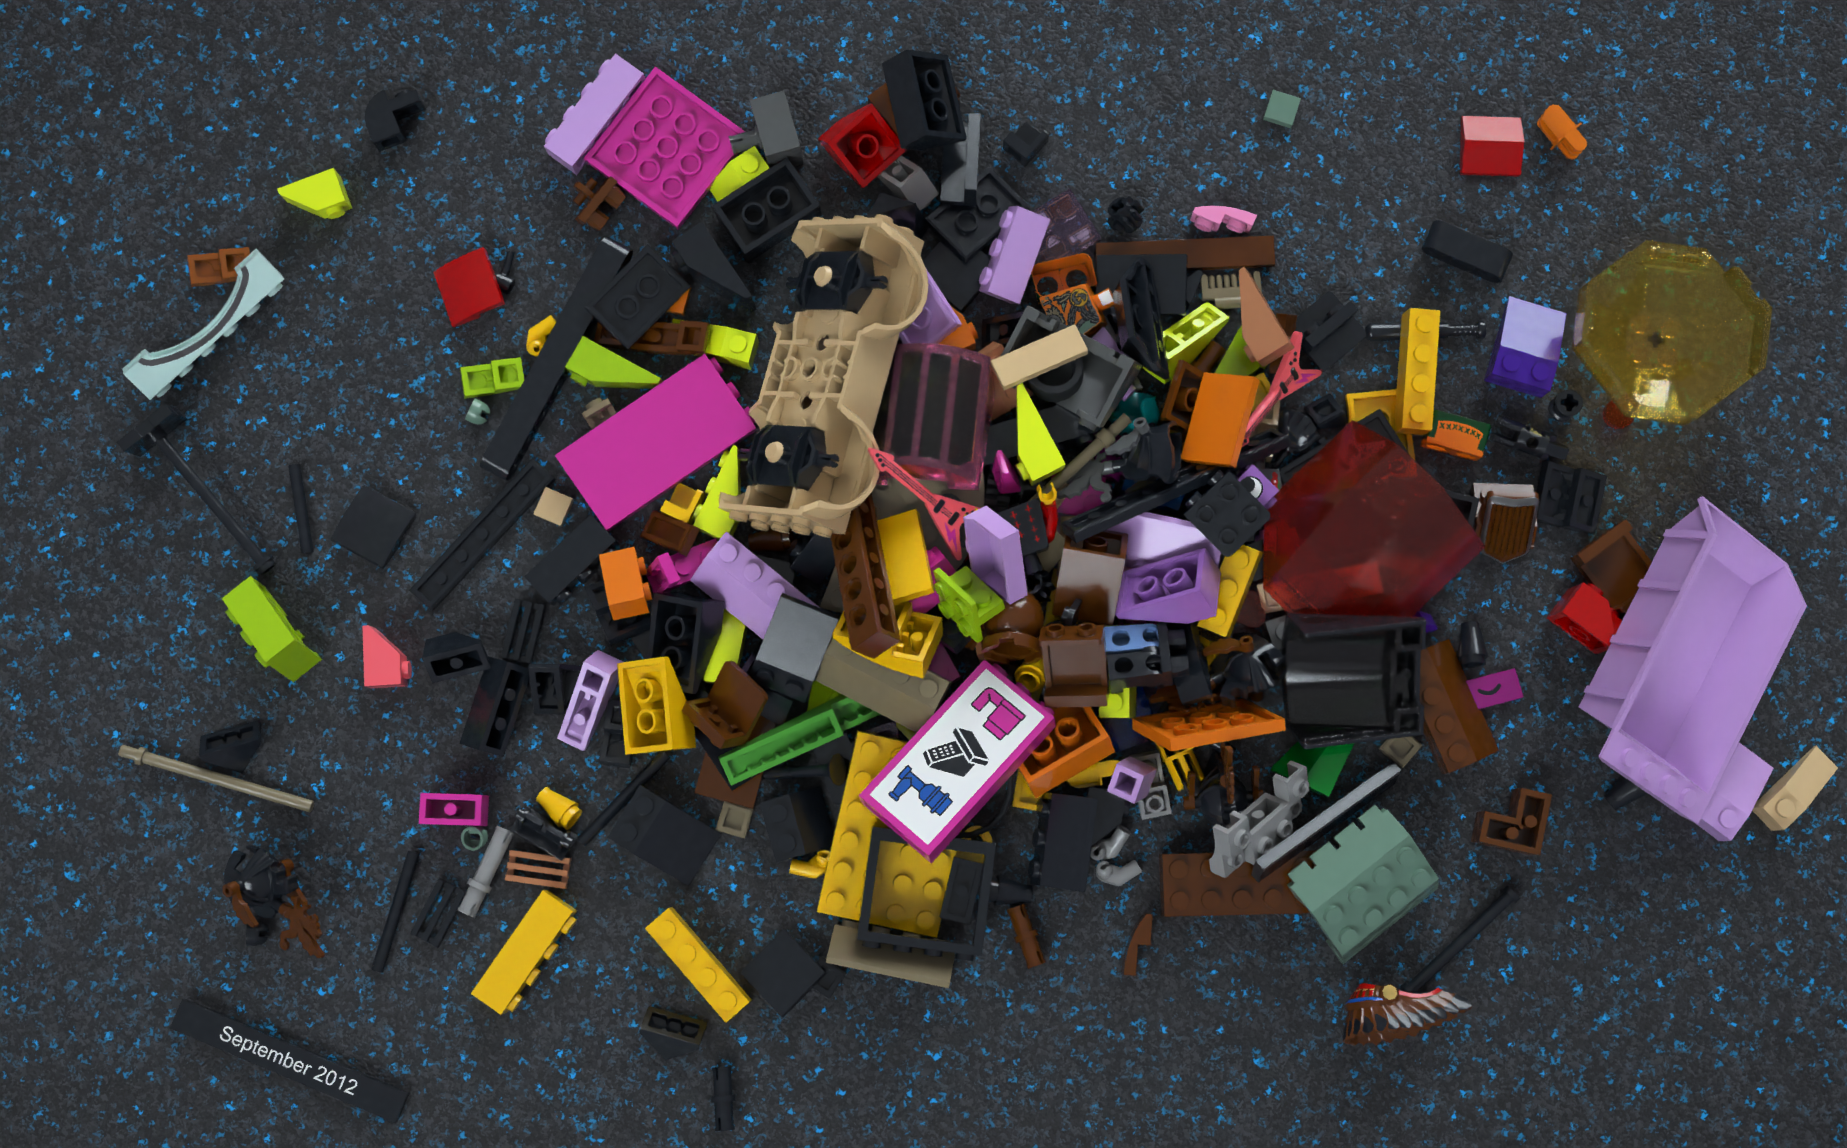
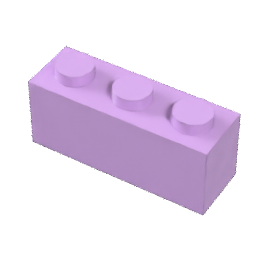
M1011 206L1003 212L999 222V226L1002 227L998 239H994L989 250L991 258L988 267L982 270L979 278V283L981 284L980 292L1010 304L1021 303L1050 222L1049 218L1020 206Z

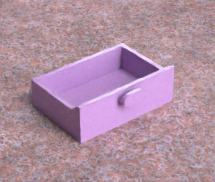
M984 506L964 516L966 551L969 554L971 571L1009 604L1027 596L1019 530L988 506Z

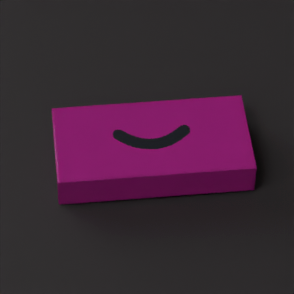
M1515 668L1466 681L1478 709L1524 697Z

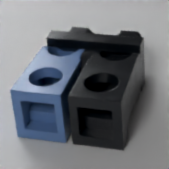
M1157 622V625L1136 624L1104 627L1111 694L1122 693L1123 688L1154 687L1161 684L1169 686L1173 685L1172 678L1189 675L1188 656H1170L1169 651L1186 648L1184 628L1167 629L1166 622Z

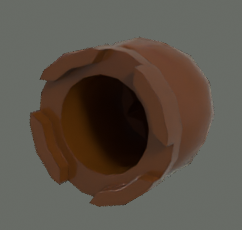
M1027 592V596L1012 604L1002 599L1005 609L984 623V629L988 636L982 640L981 653L984 652L986 660L1010 665V659H1024V665L1036 663L1042 659V647L1039 646V638L1037 637L1040 635L1041 627H1043L1044 615L1042 607L1034 595Z

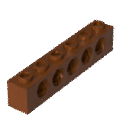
M870 493L860 506L851 511L845 535L832 533L830 540L834 552L851 650L875 659L901 640L872 493Z

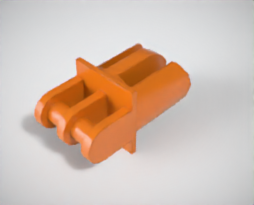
M1553 104L1549 106L1538 119V127L1553 145L1550 150L1558 147L1568 159L1573 160L1586 148L1587 141L1577 130L1582 123L1580 122L1576 125L1559 105Z

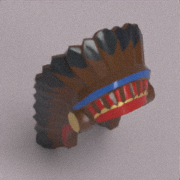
M1362 983L1357 986L1350 999L1344 1004L1347 1016L1343 1029V1041L1347 1045L1352 1044L1355 1046L1361 1043L1364 1046L1367 1043L1378 1045L1381 1041L1391 1043L1395 1038L1405 1040L1407 1035L1415 1037L1420 1030L1429 1031L1432 1026H1442L1444 1021H1451L1457 1018L1458 1013L1467 1012L1472 1008V1005L1467 998L1455 993L1445 992L1439 987L1428 993L1416 994L1400 991L1392 984L1379 986Z

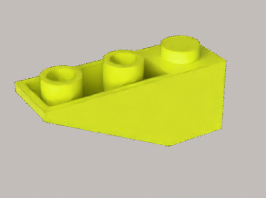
M735 445L732 446L730 451H724L718 464L722 468L717 478L712 477L705 490L708 496L703 505L698 504L692 516V520L695 521L693 526L700 529V532L717 540H720L725 532L733 536L740 522L729 518V512L718 508L720 492L733 496L741 494L740 460L738 459L740 452H738L739 449Z

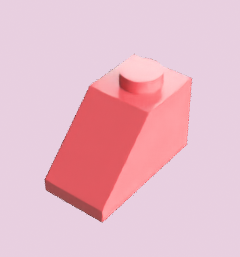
M369 625L362 626L364 686L368 688L408 686V679L412 677L411 662L407 661V656L376 628Z

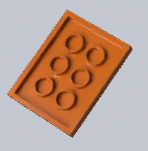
M1243 698L1235 700V708H1231L1228 705L1224 706L1219 702L1205 705L1206 707L1201 708L1200 711L1196 707H1191L1188 713L1173 710L1132 718V729L1169 751L1286 731L1285 718Z

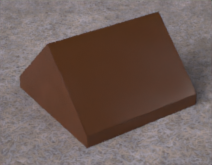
M1184 360L1178 361L1158 419V426L1163 421H1176L1177 426L1170 427V430L1187 435L1204 372Z

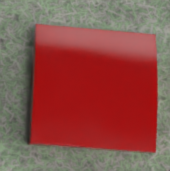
M484 247L456 258L433 272L452 327L481 317V313L505 304L487 250Z

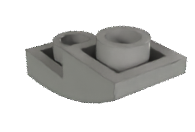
M1154 750L1129 755L1157 768L1148 796L1137 802L1141 819L1172 814L1159 751Z

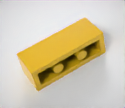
M1243 544L1232 556L1224 557L1219 569L1221 577L1217 614L1206 620H1200L1197 626L1224 637L1231 636L1264 552Z

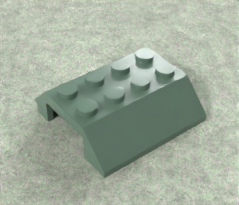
M1373 805L1357 818L1364 827L1362 830L1352 822L1333 837L1340 846L1337 850L1328 841L1309 856L1316 867L1311 869L1303 861L1287 874L1291 880L1287 884L1288 888L1295 898L1308 909L1328 938L1326 940L1327 944L1342 964L1346 963L1436 891L1439 885L1438 876L1410 834L1388 809L1383 808L1379 810L1376 805Z

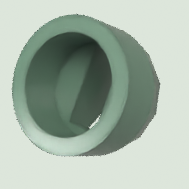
M475 398L465 420L477 425L484 424L488 420L481 417L482 413L490 415V408L487 404Z
M469 826L463 830L461 842L468 850H478L487 843L488 832L483 826ZM471 834H479L480 838H471Z

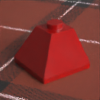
M871 103L841 118L818 138V141L833 160L861 188L866 187L907 150L900 147L898 137Z

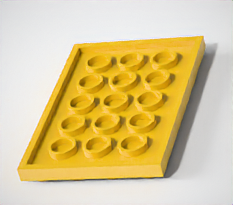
M857 731L817 912L859 921L871 826L890 829L862 804L859 794L907 744V741ZM880 840L869 923L937 938L941 922L939 916L953 858L956 857L957 851L944 849L930 863L909 844Z

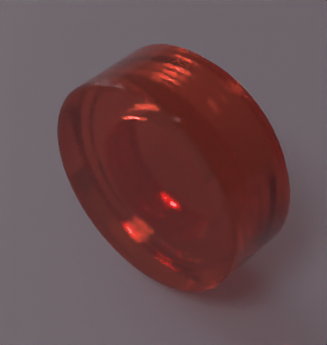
M1625 398L1613 399L1603 409L1605 423L1614 429L1627 427L1634 421L1636 415L1634 405Z

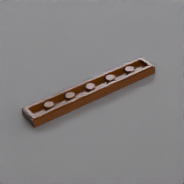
M1274 235L1095 243L1096 274L1097 255L1187 254V271L1275 266Z

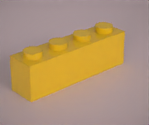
M1409 308L1402 314L1394 419L1395 433L1425 435L1432 431L1440 310Z
M542 890L471 994L500 1015L507 1013L508 1010L513 1012L523 999L520 993L526 984L532 986L540 975L541 971L538 967L544 958L549 961L558 949L559 945L556 944V941L562 933L567 935L576 923L577 919L574 918L577 910L549 890Z
M673 907L667 908L645 928L725 1023L752 1001L749 995Z

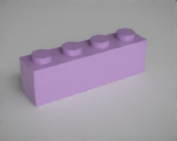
M616 53L611 60L607 59L601 65L599 75L593 83L589 82L582 90L581 99L578 103L566 110L563 116L564 121L557 129H552L547 135L544 147L549 156L577 175L586 164L584 160L586 154L646 79L644 73Z

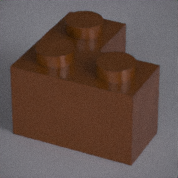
M1526 788L1513 789L1507 816L1487 811L1476 813L1471 842L1527 855H1540L1552 794Z

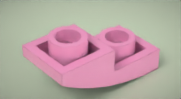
M1226 206L1195 207L1190 221L1195 223V227L1205 232H1211V230L1217 232L1221 222H1223L1233 232H1246L1249 234L1257 215Z

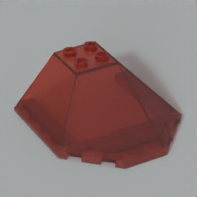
M1352 420L1286 482L1274 496L1277 501L1268 509L1270 519L1264 524L1263 589L1287 613L1413 617L1485 548V545L1445 489L1409 454L1393 441ZM1302 621V622L1311 623V624L1325 623V622ZM1401 627L1384 628V629L1367 630V631L1350 632V633H1364V632L1396 633Z

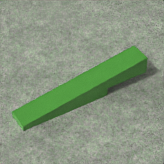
M841 694L746 742V744L718 756L730 785H734L844 735L842 731L880 714Z

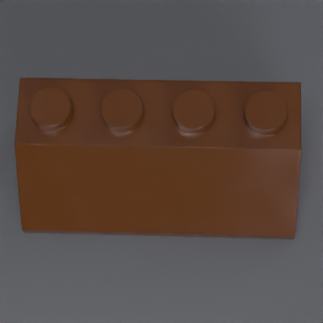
M1449 639L1421 650L1420 703L1424 706L1423 733L1442 774L1456 771L1499 751L1481 709L1477 708L1466 682V675ZM1396 669L1403 685V669Z

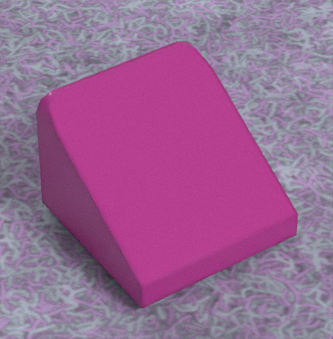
M998 450L995 453L992 469L998 492L1000 494L1020 492L1021 487L1015 469L1002 450Z

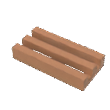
M516 850L509 851L510 858L507 863L506 881L567 889L572 858L564 857L560 861L551 855ZM520 857L562 863L564 866L562 870L516 863V859ZM517 869L562 876L560 882L514 875V872Z

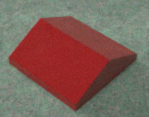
M1461 116L1460 175L1519 177L1521 175L1524 150L1521 118Z

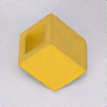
M679 483L670 501L665 500L660 511L665 515L692 525L694 521L692 520L693 513L698 504L703 503L706 495L699 489L696 491Z

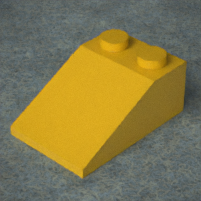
M669 657L617 663L625 755L696 748L694 725L682 712L687 700Z

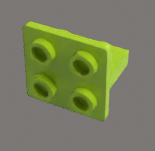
M964 566L950 577L938 567L933 572L936 582L934 589L940 600V603H938L940 612L945 618L954 620L965 637L970 636L976 643L983 640L981 625L1005 609L1004 601L967 566Z

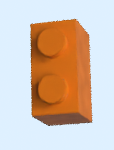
M635 547L599 554L608 606L613 621L649 613L647 601L653 599L649 582L643 583L642 579L643 575H647L644 557L638 558Z

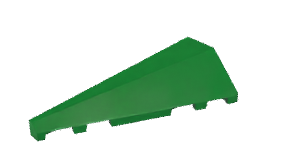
M1370 669L1352 688H1380L1389 669ZM1341 698L1321 719L1365 720L1375 698ZM1308 731V732H1307V734H1311V735L1323 734V733H1331L1330 731ZM1297 742L1271 767L1270 771L1288 778V762L1294 761L1307 767L1309 790L1326 798L1330 796L1354 743L1304 749Z

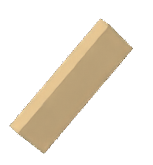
M1074 324L991 360V366L1005 391L1087 355L1088 349Z

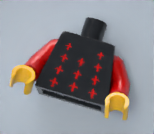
M1050 482L1052 489L1049 493H1042L1039 484L1036 489L1039 498L997 513L1019 530L1026 577L1043 571L1038 554L1048 550L1049 543L1055 539L1059 519L1055 501L1057 491L1052 482Z

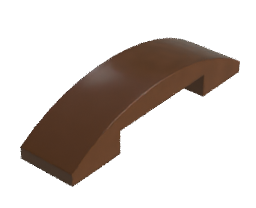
M680 320V323L655 322L627 351L666 355L702 354L706 351L710 324L708 322ZM597 322L595 343L604 347L626 350Z

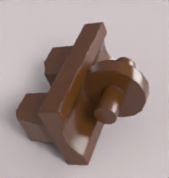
M611 176L606 178L595 194L592 190L598 183L593 178H590L585 186L577 181L573 187L579 193L573 202L580 206L585 199L589 201L574 220L581 225L586 223L598 231L601 230L609 217L597 209V207L604 200L611 207L617 209L626 198L624 193L615 185L618 181Z

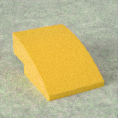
M902 602L894 605L901 641L875 659L858 652L855 653L889 669L924 679L943 636L942 617L914 612L911 602ZM843 611L832 636L834 640L851 650L847 623Z

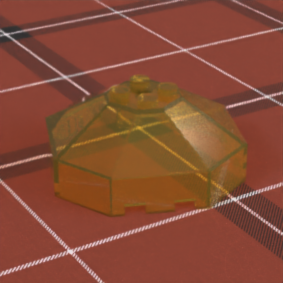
M1646 240L1595 276L1579 290L1572 350L1625 417L1686 426L1766 368L1772 307L1765 298L1760 300L1750 287L1753 283L1740 267L1733 266L1725 272L1706 248ZM1654 332H1657L1658 337L1663 339V343L1658 344L1657 348H1654L1652 342L1647 339L1653 336Z

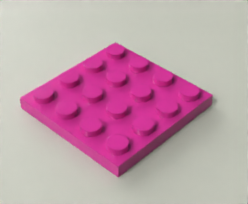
M654 67L589 150L584 160L605 177H613L618 181L616 185L679 230L708 193L716 176L736 157L737 154L734 155L729 136L744 133L745 131L660 69Z

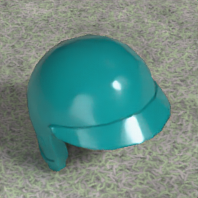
M1134 392L1125 402L1123 400L1120 401L1116 411L1112 413L1108 421L1112 424L1123 413L1130 418L1132 422L1118 434L1120 436H1123L1124 432L1130 434L1134 429L1133 422L1139 417H1144L1147 423L1153 422L1157 426L1160 412L1156 396Z

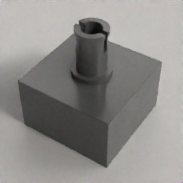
M784 90L749 100L756 126H754V130L729 136L734 155L755 146L756 148L760 147V150L763 149L769 168L787 157L794 167L804 164L800 143Z

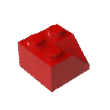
M1584 582L1567 589L1547 616L1548 620L1594 654L1608 650L1611 644L1609 641L1612 635L1616 634L1622 622L1618 618L1620 614L1610 607L1609 601L1602 596L1604 594L1603 591L1591 583L1585 584Z

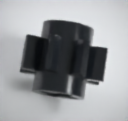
M1130 196L1127 198H1117L1108 207V213L1111 217L1106 222L1114 231L1117 230L1121 235L1124 232L1132 233L1142 224L1143 218L1140 216V213L1144 211V208L1137 200H1133Z
M1047 571L1041 575L1040 572L1027 577L1025 575L1027 592L1034 595L1039 603L1051 602V591L1056 590L1053 583L1049 582L1052 576Z

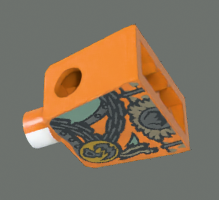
M1087 284L1074 286L1039 298L1046 315L1067 326L1075 324L1078 331L1088 337H1092L1102 327L1107 325L1102 311L1114 305L1113 293L1110 288L1094 295L1092 289Z

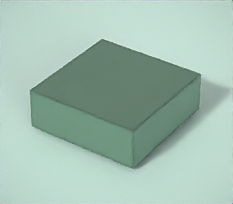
M1272 90L1263 120L1292 128L1301 98Z

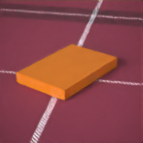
M1203 373L1181 453V460L1189 463L1236 468L1258 389L1259 379L1254 376Z

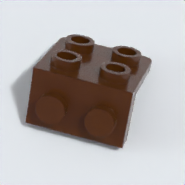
M726 661L708 697L686 701L682 712L691 720L694 726L699 728L710 739L713 745L719 749H725L746 744L768 701V694L734 661Z

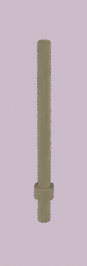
M1123 413L1107 429L1103 427L1095 435L1096 439L1067 464L1064 470L1060 471L1041 488L1042 493L1047 494L1051 491L1050 482L1054 483L1057 491L1103 448L1107 449L1116 441L1115 437L1132 422L1130 418ZM1036 493L1028 501L1039 498L1038 493Z

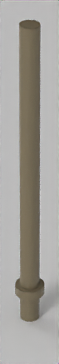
M122 745L119 749L118 755L120 757L134 760L135 764L140 766L144 764L306 812H311L314 807L313 800L150 753L144 747L137 749Z

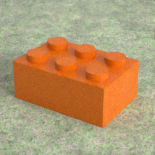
M1050 707L1055 713L1053 716L1055 717L1056 727L1018 768L1035 798L1115 752L1108 733L1091 707Z

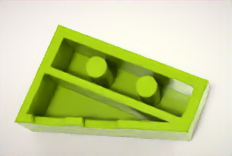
M252 576L248 577L222 598L228 607L225 613L234 624L241 626L243 630L240 632V635L248 645H254L257 650L254 655L265 668L271 666L286 678L295 682L322 660L317 652H313L305 646L302 641L305 637L299 630H294L286 618L288 615L266 587Z

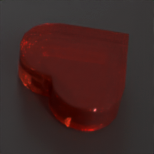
M1249 589L1236 621L1251 629L1263 625L1266 619L1264 609L1259 606V596L1254 590Z

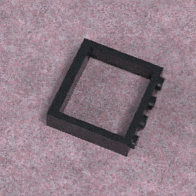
M871 826L856 939L863 940L862 946L880 949L881 943L893 944V950L912 953V947L925 949L924 954L943 957V951L955 953V959L973 961L974 955L982 956L996 843L954 838L945 848L947 850L984 854L972 945L868 931L880 840L903 844L908 843L892 829Z

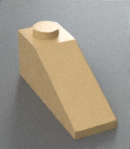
M1813 746L1756 802L1752 811L1771 831L1785 830L1808 808L1838 767L1817 746Z

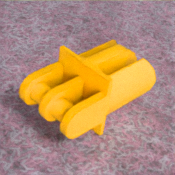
M1155 743L1178 791L1183 790L1184 786L1172 760L1175 759L1187 783V775L1190 769L1183 756L1185 754L1199 781L1204 780L1205 776L1192 750L1193 747L1181 752L1179 750L1173 751L1174 755L1167 758L1164 747L1158 746Z
M1120 761L1097 762L1066 780V782L1075 788L1103 785L1102 778L1111 777L1116 764Z

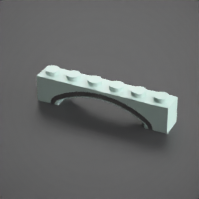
M257 249L251 252L234 268L238 276L233 291L221 311L206 327L186 341L168 349L151 353L144 349L122 368L123 374L149 400L155 395L158 398L163 396L171 388L170 382L176 376H185L194 367L192 362L200 355L205 357L216 347L214 342L222 335L227 337L233 333L238 327L236 323L244 315L249 317L254 314L261 306L258 302L266 295L272 297L282 288L281 282L284 280V277Z

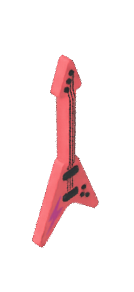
M1293 332L1290 341L1294 349L1283 355L1269 393L1250 415L1242 447L1250 442L1248 437L1278 400L1283 399L1322 374V371L1319 369H1301L1299 366L1302 332Z
M869 447L868 452L878 470L881 472L886 470L925 503V507L953 558L961 560L962 552L959 530L961 524L964 523L963 517L965 514L968 515L974 512L975 508L980 509V507L930 492L893 461L894 455Z

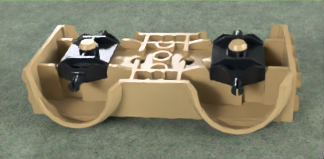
M877 214L875 218L855 215L853 219H846L840 216H834L833 219L827 220L813 217L812 220H801L798 222L791 241L803 251L806 259L804 260L799 277H788L787 281L789 282H786V287L789 290L796 289L794 297L799 308L803 311L796 312L794 321L789 324H779L776 322L773 324V329L777 333L759 399L750 408L748 414L755 420L760 430L755 434L751 449L741 448L738 451L742 453L738 454V459L740 461H748L746 472L752 485L747 486L745 493L737 496L720 492L718 508L729 512V518L740 522H747L748 520L752 522V528L761 531H768L769 527H771L772 530L789 533V530L792 529L795 533L807 536L813 531L816 535L831 538L832 533L845 535L851 511L860 506L873 491L880 471L872 460L868 448L871 447L879 450L873 436V429L899 333L907 329L922 312L927 300L929 285L927 271L921 259L924 241L914 236L913 230L894 224L891 217Z

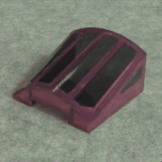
M907 343L896 345L873 429V436L879 450L894 455L893 461L915 479L947 481L948 489L979 490L995 399L991 357L968 349L943 344ZM886 470L884 472L880 471L876 484L887 485L888 479L894 477Z

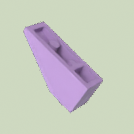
M597 650L583 662L557 739L582 751L587 749L618 683L617 663H622L623 661Z

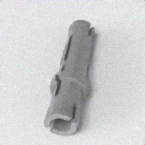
M496 826V830L473 879L469 878L467 882L469 887L457 909L458 911L476 918L486 893H490L492 889L490 884L512 837L515 835L513 832Z

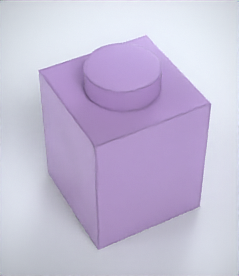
M1129 756L1116 764L1107 791L1135 804L1148 796L1157 768Z

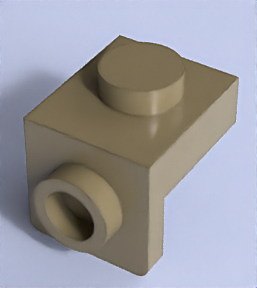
M597 398L585 406L587 410L582 415L593 430L617 412L608 398L603 401L601 398Z

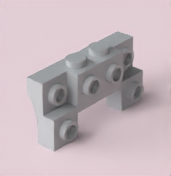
M1294 761L1288 762V778L1278 774L1272 777L1275 796L1265 792L1242 813L1232 811L1229 814L1230 823L1226 825V828L1218 824L1213 826L1215 850L1213 856L1209 859L1212 873L1226 878L1245 861L1254 865L1259 857L1291 835L1293 832L1292 819L1302 812L1301 798L1309 792L1306 766Z

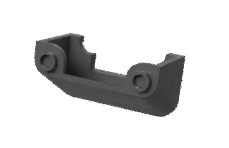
M1027 305L1001 356L1069 326ZM1080 333L1088 349V354L1081 357L1083 361V382L1079 390L1069 399L1054 403L1080 416L1078 423L1094 431L1097 426L1100 428L1104 427L1136 379L1143 365ZM1069 362L1037 377L1043 384L1059 386L1070 380L1072 366ZM1027 381L1023 382L1024 387L1029 389Z

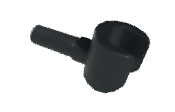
M507 251L504 266L501 272L496 275L499 288L505 294H510L515 285V279L508 276L515 254L511 251Z

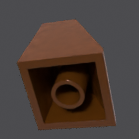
M1105 530L1078 543L1066 535L1052 615L1061 618L1065 607H1071L1075 599L1078 598L1082 600L1077 619L1089 621L1095 625L1113 626L1126 559L1127 533Z

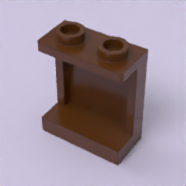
M1626 519L1615 524L1570 558L1588 583L1597 586L1603 591L1604 594L1602 596L1609 601L1610 607L1619 614H1626L1639 589L1637 586L1639 581L1644 579L1652 563L1629 533L1633 527Z
M1055 623L1041 627L1038 640L1039 646L1042 647L1046 685L1044 693L1045 707L1107 706L1110 688L1104 625L1082 623L1078 626H1064Z

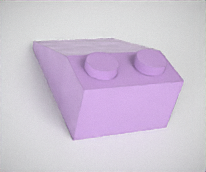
M1738 743L1697 825L1718 841H1731L1749 817L1774 768L1741 743Z

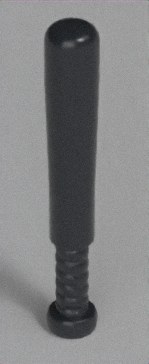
M1477 321L1476 324L1470 325L1439 324L1438 339L1448 338V336L1466 335L1483 339L1486 336L1485 321ZM1370 323L1365 327L1366 339L1368 341L1400 340L1401 323Z

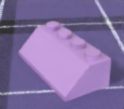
M1144 512L1107 529L1128 534L1124 566L1132 569L1201 548H1206L1218 569H1220L1224 555L1187 520Z
M728 532L724 533L706 555L690 579L691 582L712 599L725 601L724 608L761 639H764L782 593L817 606Z

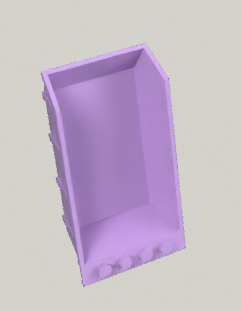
M1703 496L1697 499L1699 503L1697 508L1671 529L1665 530L1663 534L1664 539L1644 579L1639 581L1637 585L1639 589L1616 634L1612 635L1609 641L1611 644L1590 685L1586 686L1584 690L1585 695L1579 705L1580 709L1611 729L1598 756L1600 760L1671 810L1695 824L1699 823L1807 607L1789 565Z

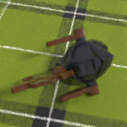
M1242 632L1234 634L1231 638H1220L1218 641L1210 642L1209 646L1202 651L1203 656L1219 654L1210 664L1212 690L1221 683H1225V685L1219 688L1218 692L1212 694L1213 697L1206 699L1212 704L1215 701L1221 700L1222 705L1235 708V699L1239 697L1243 699L1250 697L1253 702H1259L1264 697L1263 692L1275 685L1274 680L1280 681L1287 673V668L1275 672L1268 667L1263 657L1264 654L1267 653L1276 668L1285 660V656L1270 642L1254 633ZM1176 685L1157 689L1156 694L1149 698L1151 704L1167 701L1170 711L1190 712V709L1186 707H1191V705L1185 707L1182 705ZM1202 701L1197 702L1196 708L1198 711L1206 707Z
M1220 742L1221 755L1217 751L1211 754L1198 796H1194L1195 773L1188 771V796H1182L1184 810L1199 808L1203 816L1212 825L1218 824L1226 828V825L1230 823L1229 814L1232 811L1242 813L1246 809L1247 804H1252L1263 795V790H1258L1260 768L1257 765L1252 766L1251 770L1252 790H1246L1244 784L1233 772V748L1225 746V742Z
M248 845L246 848L253 852L254 855L241 873L236 868L245 859L246 853L238 850L233 851L226 865L224 874L225 885H223L222 891L226 897H229L236 916L242 920L244 925L248 924L254 928L259 923L253 916L250 908L254 909L256 914L264 919H272L277 913H280L285 918L290 919L289 929L282 931L280 935V947L283 950L289 949L290 945L287 938L293 939L298 937L303 949L307 950L310 956L315 955L317 958L325 957L324 952L316 941L323 934L320 930L319 918L316 914L309 916L306 912L311 908V904L308 905L307 899L300 890L297 883V875H291V871L294 869L292 860L285 859L279 862L265 849ZM282 895L290 897L294 906L281 899Z

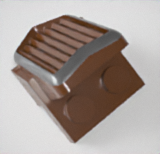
M1473 483L1470 489L1471 496L1479 498V503L1471 534L1472 547H1479L1480 552L1502 564L1527 554L1529 549L1534 548L1538 527L1539 494L1534 492L1533 485Z

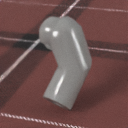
M1118 825L1110 838L1099 840L1092 845L1090 857L1095 861L1116 857L1129 838L1130 830L1122 825Z
M1132 860L1123 867L1109 864L1107 861H1101L1096 866L1097 878L1104 883L1114 886H1122L1142 873L1135 860Z

